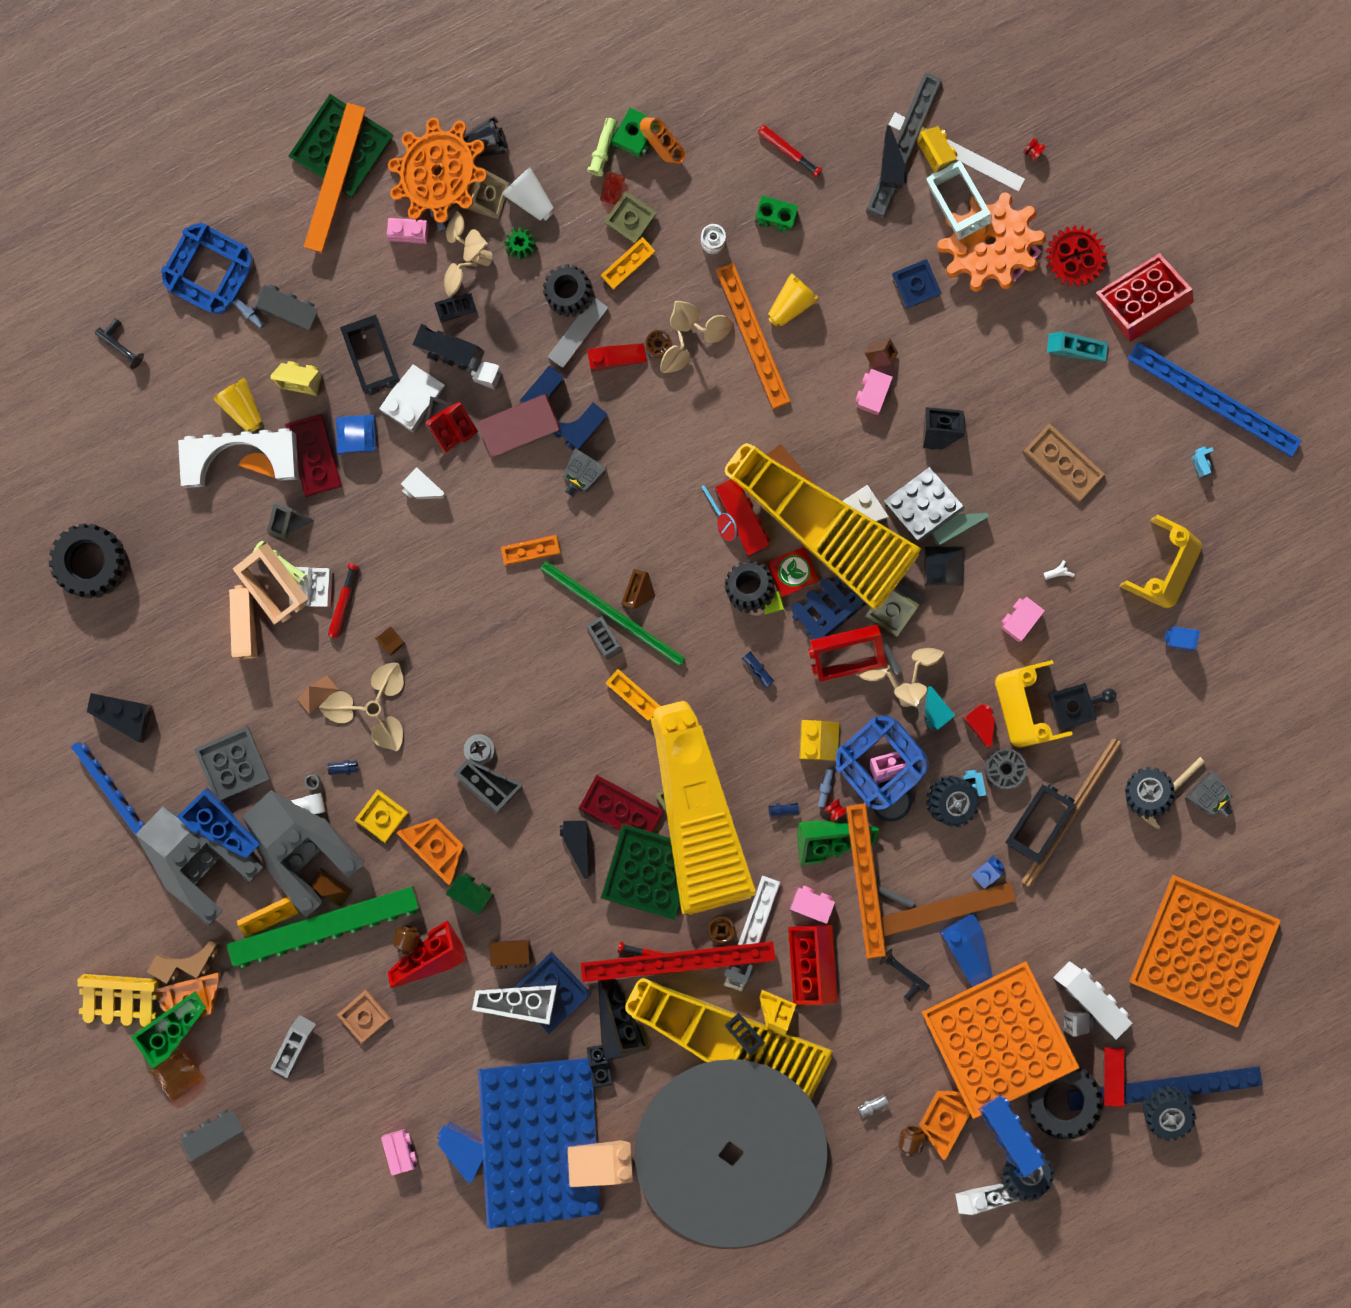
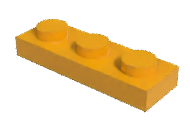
M642 237L603 272L601 278L614 291L654 255L656 251Z
M619 669L605 683L648 721L653 717L654 711L660 707L657 702Z
M286 897L237 920V924L247 938L299 912L298 908Z

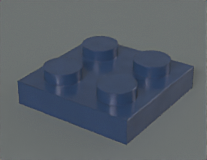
M927 259L891 274L906 309L942 294Z

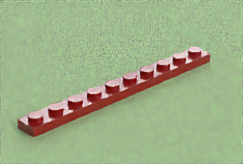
M770 941L583 962L580 964L582 982L776 960L774 943Z

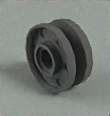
M1001 749L989 755L985 762L984 771L987 780L993 786L1000 789H1012L1020 785L1025 779L1027 765L1020 753L1010 749ZM1004 764H1008L1010 767V771L1006 775L1001 771V767Z

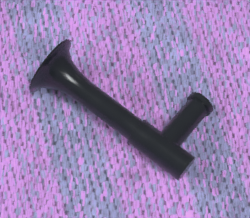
M114 318L105 331L99 327L95 334L123 354L131 363L130 369H135L140 365L144 354L132 353L111 336L116 328L121 325L118 319Z
M891 948L886 952V956L882 957L880 965L886 963L893 966L914 983L907 994L903 996L911 1002V999L919 989L926 992L930 985L898 962L893 956V949Z

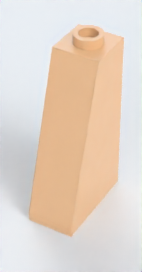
M245 585L235 586V589L229 590L232 658L239 660L258 658L253 596Z

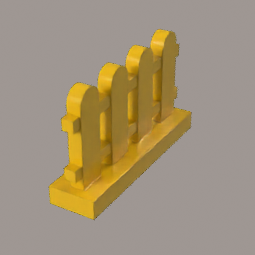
M83 974L78 978L77 986L83 987V989L79 990V994L83 995V1008L79 1009V1014H83L82 1017L86 1023H91L96 1015H102V1022L104 1024L112 1023L115 1016L121 1017V1023L125 1026L130 1025L134 1018H140V1024L143 1027L151 1023L153 1019H156L157 1013H153V1000L157 999V994H153V992L159 987V979ZM96 996H102V1009H96ZM115 997H121V1011L115 1010ZM134 998L140 999V1012H134Z

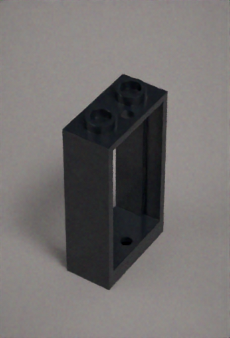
M376 314L340 327L365 395L377 394L380 392L379 389L385 387L387 389L394 388L400 381V377ZM375 327L393 376L366 385L349 336Z
M1042 784L1005 842L1008 846L1038 865H1041L1077 809L1073 798L1066 794L1064 797L1057 793L1059 790L1050 784L1048 786ZM1047 793L1067 805L1068 808L1039 853H1036L1015 839L1043 795Z

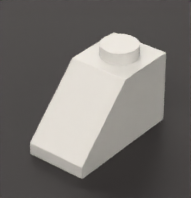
M481 361L477 372H471L474 382L494 390L502 374L499 365Z
M417 467L401 483L404 487L402 491L409 498L414 496L416 499H437L446 496Z

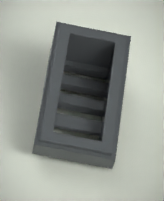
M602 616L586 626L607 660L623 651V648ZM603 624V628L596 632L593 631L594 629ZM606 631L608 632L606 635L598 639L599 635L603 634ZM610 638L612 639L605 645H602V643Z

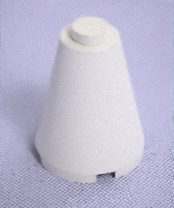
M530 167L502 193L506 198L538 220L544 219L546 221L553 214L551 210L554 207Z

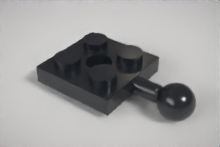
M1086 683L1048 694L1059 731L1097 720L1093 704L1103 701L1105 703H1113L1117 698L1115 690L1111 688L1103 690L1100 695L1090 697ZM1070 701H1074L1077 704L1075 712H1070L1067 708Z

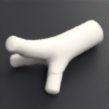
M1063 560L1059 567L1045 572L1044 577L1048 580L1057 576L1074 577L1075 574L1068 572L1066 567L1064 568L1066 561Z

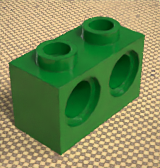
M762 195L755 222H758V225L763 227H776V230L780 232L791 231L798 205ZM764 209H769L772 212V214L770 216H764L762 214V211ZM787 214L790 220L784 222L780 219V216Z

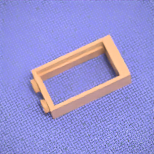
M268 543L259 547L233 568L274 624L279 621L284 623L292 617L290 613L293 611L295 613L299 612L305 607L303 603L309 599ZM259 559L263 560L294 602L282 613L248 569Z

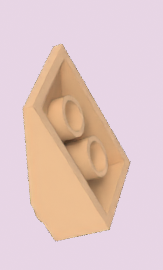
M620 1140L567 1147L570 1187L615 1185L633 1182L631 1145L629 1142Z

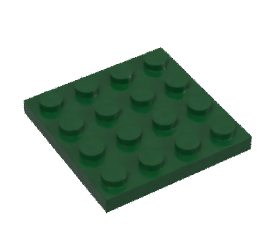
M329 94L288 155L290 159L323 180L347 105L332 94ZM364 116L341 191L351 198L354 197L394 137L391 132Z
M622 824L600 898L675 920L680 898L671 838Z

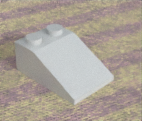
M412 365L392 389L379 409L382 413L414 433L428 412L430 396L437 398L445 385L420 368Z

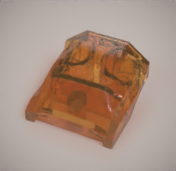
M181 1048L148 1072L158 1082L172 1102L205 1079L194 1062Z

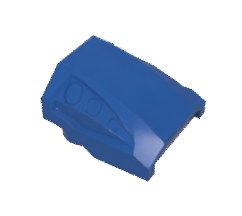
M374 415L336 418L338 455L354 452H376Z

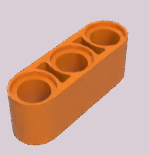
M646 117L642 119L640 130L660 157L668 163H682L685 160L686 152L665 123L659 118Z

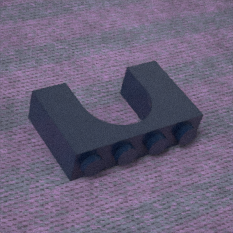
M548 366L520 399V403L522 404L546 393L550 400L552 395L565 381L564 377L551 366ZM593 402L576 421L571 423L558 422L561 429L552 434L558 439L562 437L566 441L564 444L572 451L575 448L580 451L605 422L608 414Z

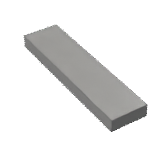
M594 296L592 297V303L588 302L590 307L583 309L584 313L579 314L548 355V358L562 369H564L608 310V307Z

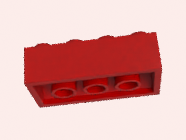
M832 925L788 927L793 1003L801 1005L837 1003Z

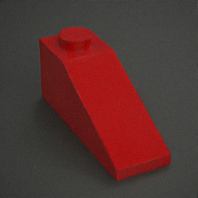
M644 343L587 349L591 372L647 362Z

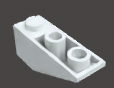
M1003 1183L955 1194L959 1213L969 1215L1019 1201V1197L1017 1199L1013 1198L1014 1194L1012 1192L1009 1194L1007 1192L1008 1187H1004Z

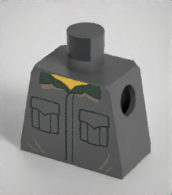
M575 448L563 475V478L569 482L564 492L571 497L575 496L578 489L587 493L606 472V467Z
M1209 771L1184 797L1208 815H1215L1219 811L1227 818L1233 812V809L1226 803L1232 795L1214 771Z

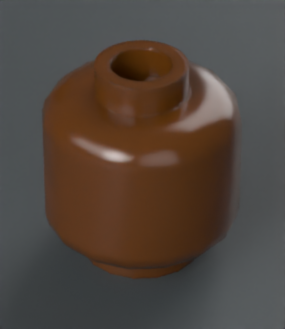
M403 925L397 928L393 946L398 949V953L409 955V952L417 950L420 933L417 931V928L410 925Z
M907 1126L901 1130L898 1147L904 1152V1155L914 1157L915 1154H920L923 1151L925 1135L921 1132L920 1128Z

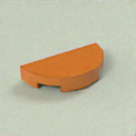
M262 453L248 454L242 458L238 465L275 478L272 463Z

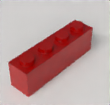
M732 479L715 486V491L726 513L735 521L737 536L747 556L750 557L768 548V542L771 541L766 531H762L760 527L762 521L758 514L754 515L751 509L754 505L750 497H745L743 488Z

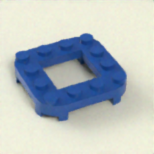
M205 223L194 224L188 228L185 227L182 231L183 235L166 266L162 267L163 284L172 294L208 313L224 314L231 308L233 301L237 298L253 268L254 258L243 243L233 240ZM201 245L233 261L215 293L184 278Z
M890 716L872 718L868 724L836 751L835 767L838 773H842L865 801L866 806L874 809H885L894 805L926 776L930 768L925 752L895 718ZM882 737H885L907 765L885 786L880 788L857 759Z

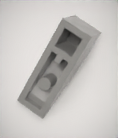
M1063 1011V1031L1071 1036L1090 1033V1028L1093 1027V1017L1090 1016V1013Z
M299 1015L291 1025L270 1069L288 1078L316 1024Z

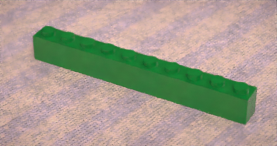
M411 886L226 945L233 967L238 965L240 969L250 966V961L256 959L259 963L269 960L268 956L276 954V957L288 954L287 950L291 948L298 951L306 948L305 944L313 942V945L323 943L326 937L331 936L333 940L342 937V932L350 931V934L361 931V927L368 925L369 928L380 925L379 921L387 919V922L399 919L398 915L403 913L406 916L416 914V909L421 907L415 888Z

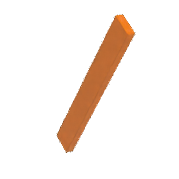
M350 103L346 105L304 243L305 249L319 253L324 251L366 112L364 107Z
M734 262L716 269L772 409L774 410L791 403Z
M866 804L846 806L866 959L884 957L886 953Z

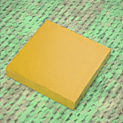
M377 789L355 821L386 843L409 812Z

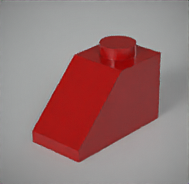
M981 703L964 716L963 720L984 746L989 748L992 745L995 718L992 714L994 712L988 704L984 705Z

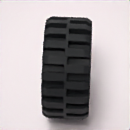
M85 523L79 524L78 527L71 526L68 528L69 531L60 533L59 536L61 538L59 540L55 539L53 542L55 548L50 550L49 553L52 556V560L49 561V567L53 569L51 574L53 578H56V583L60 587H63L65 591L73 595L92 599V597H103V594L111 593L114 586L118 587L121 582L119 580L121 577L124 578L126 574L123 571L124 567H127L128 561L125 560L127 556L126 550L122 548L123 544L116 538L115 534L103 527L94 524L87 525ZM87 543L99 546L103 550L105 558L102 570L91 579H83L77 576L72 566L75 552Z
M1080 1067L1057 1080L1029 1092L1027 1098L1028 1111L1036 1126L1044 1133L1062 1140H1073L1087 1135L1086 1133L1090 1130L1092 1131L1097 1122L1100 1121L1104 1107L1103 1094L1099 1084L1093 1076ZM1061 1083H1069L1076 1086L1083 1095V1109L1077 1117L1071 1120L1057 1119L1050 1113L1047 1106V1097L1050 1090Z

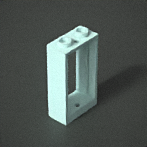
M961 161L951 163L947 168L934 172L930 177L926 178L933 196L958 240L993 223L990 211ZM961 174L982 211L957 224L936 186Z

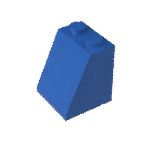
M449 1122L447 1126L443 1125L437 1136L440 1139L437 1145L466 1181L471 1183L483 1160L482 1137Z

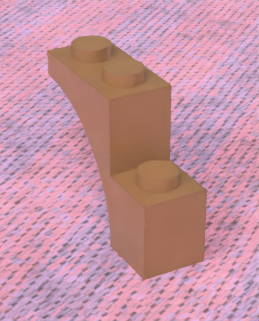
M210 940L199 953L185 959H174L158 954L147 970V973L166 984L177 979L180 973L179 968L195 978H199L201 975L205 976L210 967L208 965L210 959H214L220 950L217 948L220 943Z

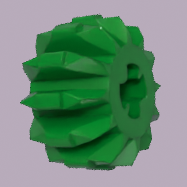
M522 227L518 228V232L511 229L513 235L506 234L508 240L504 241V245L508 246L505 249L506 253L511 252V258L517 255L518 260L522 259L521 255L528 259L527 252L533 254L534 249L531 247L536 246V242L532 241L535 238L534 235H529L528 229L522 233ZM517 241L523 242V246L517 245Z

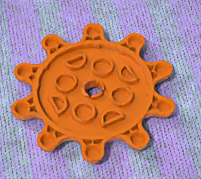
M430 118L426 124L427 130L425 135L416 137L413 133L406 132L402 136V143L406 147V154L402 158H393L389 161V170L399 173L401 177L399 184L391 189L390 195L394 200H400L405 197L411 200L408 210V216L411 219H419L425 210L431 209L435 220L443 223L448 219V210L451 205L457 203L464 209L472 207L473 199L468 192L470 186L475 182H484L487 179V172L483 168L476 167L474 164L476 157L484 152L485 146L481 140H475L471 143L464 141L467 127L463 121L455 122L449 131H442L439 120L437 118ZM437 167H442L443 170L441 171V173L438 174V176L435 175V169Z
M1004 192L995 204L986 205L991 213L993 223L961 240H958L955 233L949 238L939 240L937 250L941 253H951L954 256L953 262L946 268L947 276L955 278L961 273H968L971 276V290L978 292L983 289L984 284L989 279L997 280L1003 289H1010L1014 284L1012 274L1016 269L1022 268L1026 271H1034L1038 263L1035 258L1030 256L1029 250L1031 247L1041 245L1046 241V234L1044 232L1033 231L1029 228V223L1037 215L1036 209L1032 206H1027L1020 211L1013 210L1011 207L1013 198L1009 193ZM974 196L969 201L971 211L968 214L960 216L952 213L957 224L982 211ZM946 218V224H947L949 227H951L950 224H949V222H948V220H947V218ZM990 236L996 239L995 243L991 245L986 243Z

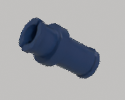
M345 760L344 762L328 763L327 765L330 768L327 769L329 775L343 773L351 775V773H358L359 770L356 768L358 767V761Z
M776 803V805L768 806L770 817L777 816V818H782L785 815H799L798 803Z

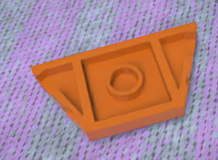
M434 818L397 832L448 885L452 883L464 844L441 821Z
M218 972L157 988L153 994H157L156 1000L160 1003L159 1006L162 1010L166 1012L196 991L206 1006L200 1017L213 1014L221 973Z
M937 1090L919 1123V1126L943 1160H946L970 1115L960 1091Z

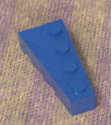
M1001 1095L996 1096L979 1107L978 1110L990 1131L996 1132L995 1140L1002 1149H1006L1005 1157L1009 1163L1016 1167L1013 1170L1017 1177H1026L1044 1165L1042 1160L1044 1157L1038 1148L1035 1149L1032 1145L1033 1139L1027 1131L1024 1132L1020 1126L1022 1124L1020 1118L1011 1112V1104L1007 1098Z

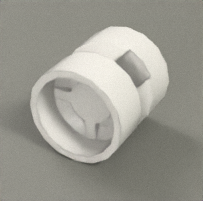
M709 224L702 230L701 246L705 252L718 254L723 250L726 239L724 229L717 224Z

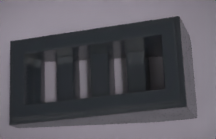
M471 293L434 303L441 323L477 312ZM464 300H468L470 309H466ZM457 302L461 303L462 311H459ZM450 304H453V306H454V309H455V312H454V313L451 312V309H450V306H449ZM446 306V310L448 313L446 315H444L442 307Z
M740 1013L724 1025L750 1056L765 1044L764 1040ZM741 1021L742 1024L733 1030L732 1027ZM746 1026L747 1030L738 1036L737 1033ZM751 1032L753 1035L744 1043L743 1039ZM757 1039L758 1042L749 1048L748 1045Z

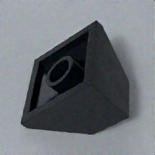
M926 407L923 448L943 450L964 436V411Z
M924 547V585L962 586L963 547Z

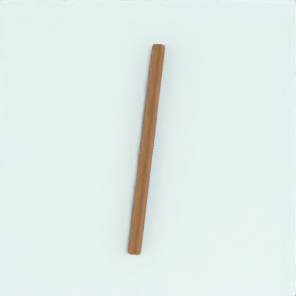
M1117 739L1111 740L1075 796L1074 803L1077 809L1041 865L1033 862L1022 879L1024 885L1032 886L1122 745Z

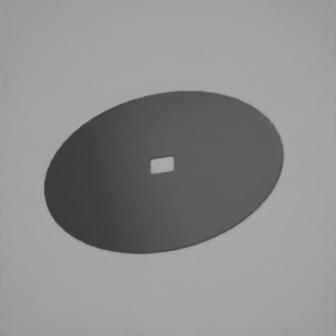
M738 1059L716 1060L697 1065L682 1072L669 1081L653 1098L638 1128L635 1143V1165L640 1186L648 1203L656 1214L672 1229L689 1239L706 1245L730 1248L745 1247L770 1240L794 1225L809 1209L821 1188L825 1176L827 1141L824 1126L814 1104L807 1094L789 1077L767 1065L753 1061ZM729 1141L744 1151L734 1166H731L718 1156Z

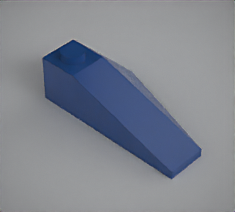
M208 787L177 816L189 830L245 858L260 845Z
M973 913L939 931L971 987L993 977L983 929Z

